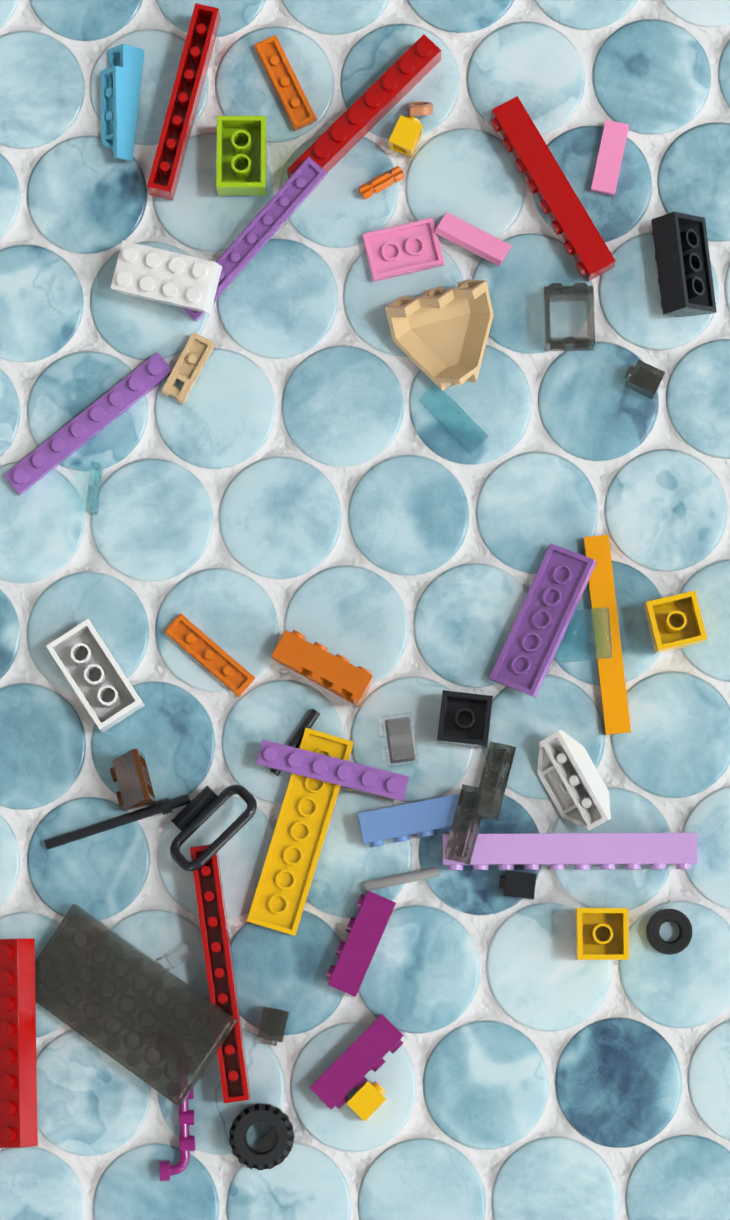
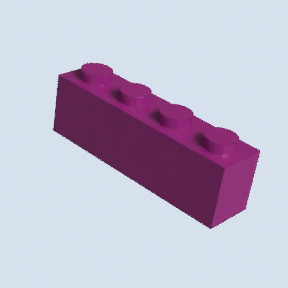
M370 891L366 895L361 894L356 908L360 909L356 919L351 917L346 931L350 933L347 941L341 940L335 955L340 956L336 966L331 964L325 978L329 979V986L354 997L357 996L396 902Z
M381 1014L317 1079L310 1089L331 1110L335 1106L340 1109L349 1100L346 1094L353 1087L358 1090L367 1081L364 1076L371 1069L376 1072L386 1062L383 1057L389 1051L394 1054L401 1047L403 1042L400 1039L404 1035Z

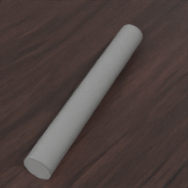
M437 866L364 881L365 891H371L439 877L440 874Z

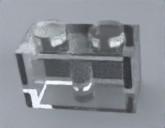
M412 712L382 716V722L378 723L379 738H385L386 746L381 747L382 761L388 762V768L418 764Z

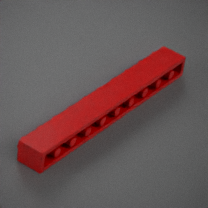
M210 845L190 847L191 860L194 861ZM217 852L203 867L193 871L223 1101L224 1103L250 1100L251 1094L219 855Z

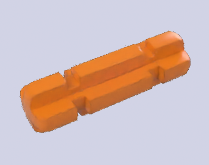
M396 166L390 170V173L385 172L370 180L369 184L361 185L359 192L363 199H367L373 196L374 192L377 194L393 185L394 181L397 183L404 179V173L399 166Z

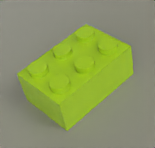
M217 116L216 188L218 196L267 195L266 116Z

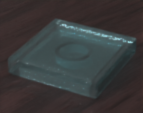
M609 608L576 610L560 643L562 662L612 658Z

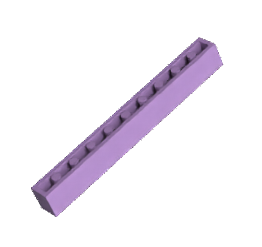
M697 833L442 835L443 866H448V870H463V866H473V870H488V865H499V870H514V865H524V870H539V865H549V870H564V865H575V870H590V865H600V870H615V865H625L626 870L641 869L640 865H651V869L661 870L666 869V865H676V869H691V865L698 863Z

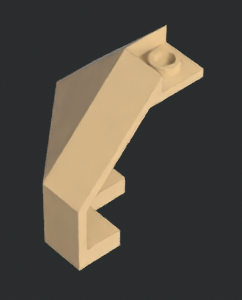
M487 281L457 282L458 287L444 289L443 286L423 291V296L410 299L409 295L402 296L385 307L393 342L442 391L451 385L457 386L465 382H477L494 316Z

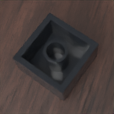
M443 690L437 743L487 749L493 696Z

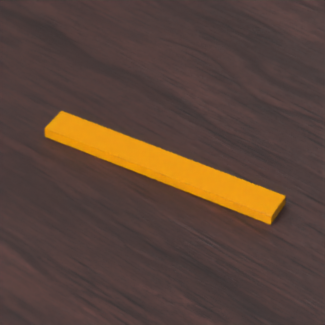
M609 535L584 537L585 556L597 562L588 585L605 735L631 733Z

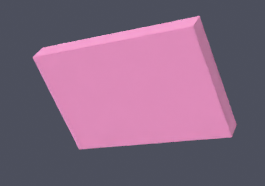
M433 217L362 234L373 282L445 265L438 235L435 233L436 227Z

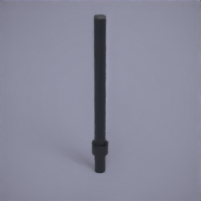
M189 794L171 800L165 798L159 800L158 804L44 840L45 846L49 850L160 813L163 815L171 813L173 809L185 806L191 802Z

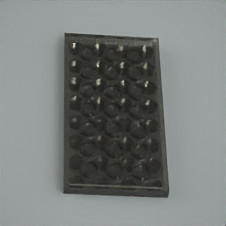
M77 904L71 906L35 961L36 1003L178 1107L182 1106L238 1021Z

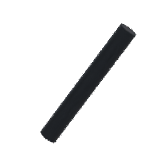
M314 709L310 711L287 746L298 748L301 744L305 728L311 729L320 716L319 712ZM272 768L270 770L277 776H279V774L281 773L280 770Z

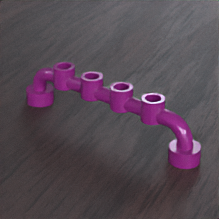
M166 1030L156 1031V1051H167V1046H173L177 1051L180 1159L175 1165H170V1160H159L160 1181H170V1176L183 1172L189 1164L190 1151H195V1135L189 1136V1125H194V1109L189 1110L188 1099H194L193 1084H188V1073H193V1059L187 1058L186 1046L182 1040L176 1036L166 1035Z

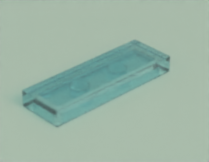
M434 385L419 399V402L469 454L488 438V435L437 385Z

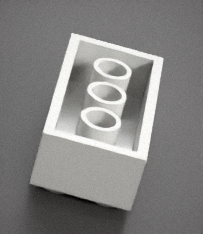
M122 240L111 289L118 293L211 314L222 266L214 261Z
M89 619L46 645L100 731L105 732L145 706Z

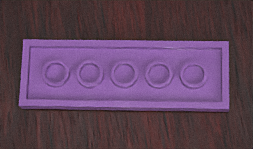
M550 543L491 672L490 680L536 698L597 562L594 559Z

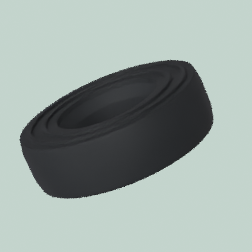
M663 909L656 912L649 919L646 927L647 939L656 951L667 955L677 954L689 945L692 939V925L687 916L676 909ZM668 921L675 923L679 928V935L672 942L663 940L659 933L661 925Z

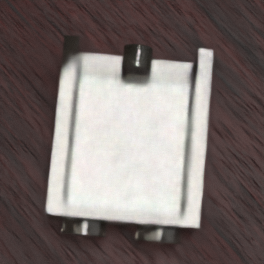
M580 282L573 284V286H563L561 283H552L544 286V351L594 350L595 316L593 285L588 286L587 283Z

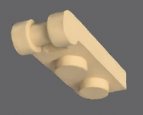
M193 332L161 393L167 397L171 395L177 398V402L184 404L211 355L215 343ZM177 380L184 383L181 390L175 387Z

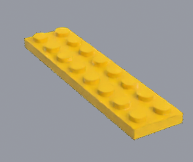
M305 728L299 749L349 761L354 742ZM291 774L247 922L296 936L341 786Z

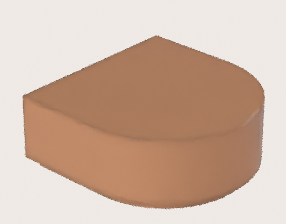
M431 102L407 103L410 116L433 114V104Z

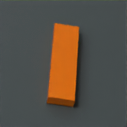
M274 35L254 44V48L294 130H300L317 122V118L277 36Z
M181 613L164 631L238 697L256 679Z

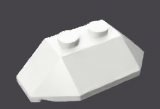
M562 730L540 741L537 774L561 817L584 827L588 831L611 819L609 790L584 746Z

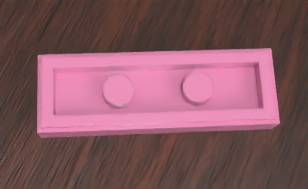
M605 120L591 192L615 196L629 124Z
M448 212L435 231L436 234L499 267L512 246Z

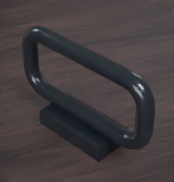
M241 785L228 786L219 795H216L206 786L171 820L181 831L174 838L170 846L172 859L185 871L192 872L203 867L254 816L257 809V801L254 796ZM239 795L247 804L246 810L194 861H188L180 853L182 844L231 796Z

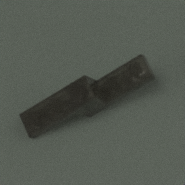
M490 742L479 787L462 784L444 859L470 865L481 819L486 818L498 821L516 747Z

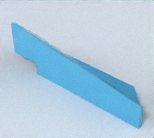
M121 44L107 50L109 68L100 71L101 142L105 147L112 149L115 158L130 161L133 159L144 50Z

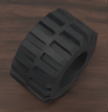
M255 1104L247 1107L234 1119L229 1131V1145H231L233 1155L238 1158L241 1164H245L250 1169L264 1170L274 1168L285 1160L293 1147L294 1132L289 1117L280 1108L271 1106V1104ZM255 1122H268L276 1130L277 1141L269 1151L257 1152L247 1142V1131Z

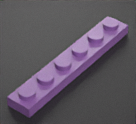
M263 739L256 762L260 766L402 802L409 776Z

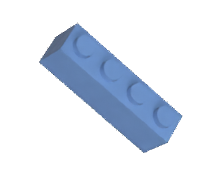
M457 794L358 813L363 843L369 844L370 848L385 845L384 841L394 839V843L409 841L410 835L419 834V838L434 836L433 831L441 829L444 830V833L459 831L458 826L463 825Z

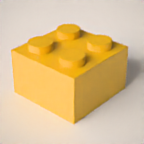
M695 590L647 601L644 604L655 654L701 644L707 640Z
M576 908V960H629L628 908Z

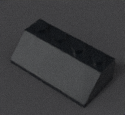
M671 212L652 219V235L654 238L663 315L686 317L717 313L705 218Z

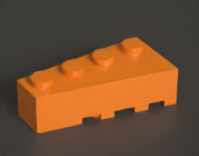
M285 630L271 658L360 707L374 682L371 672L361 666L356 667L350 664L348 659L339 654L335 656L327 652L328 648L317 642L312 644L306 641V636L296 630H293L291 633Z

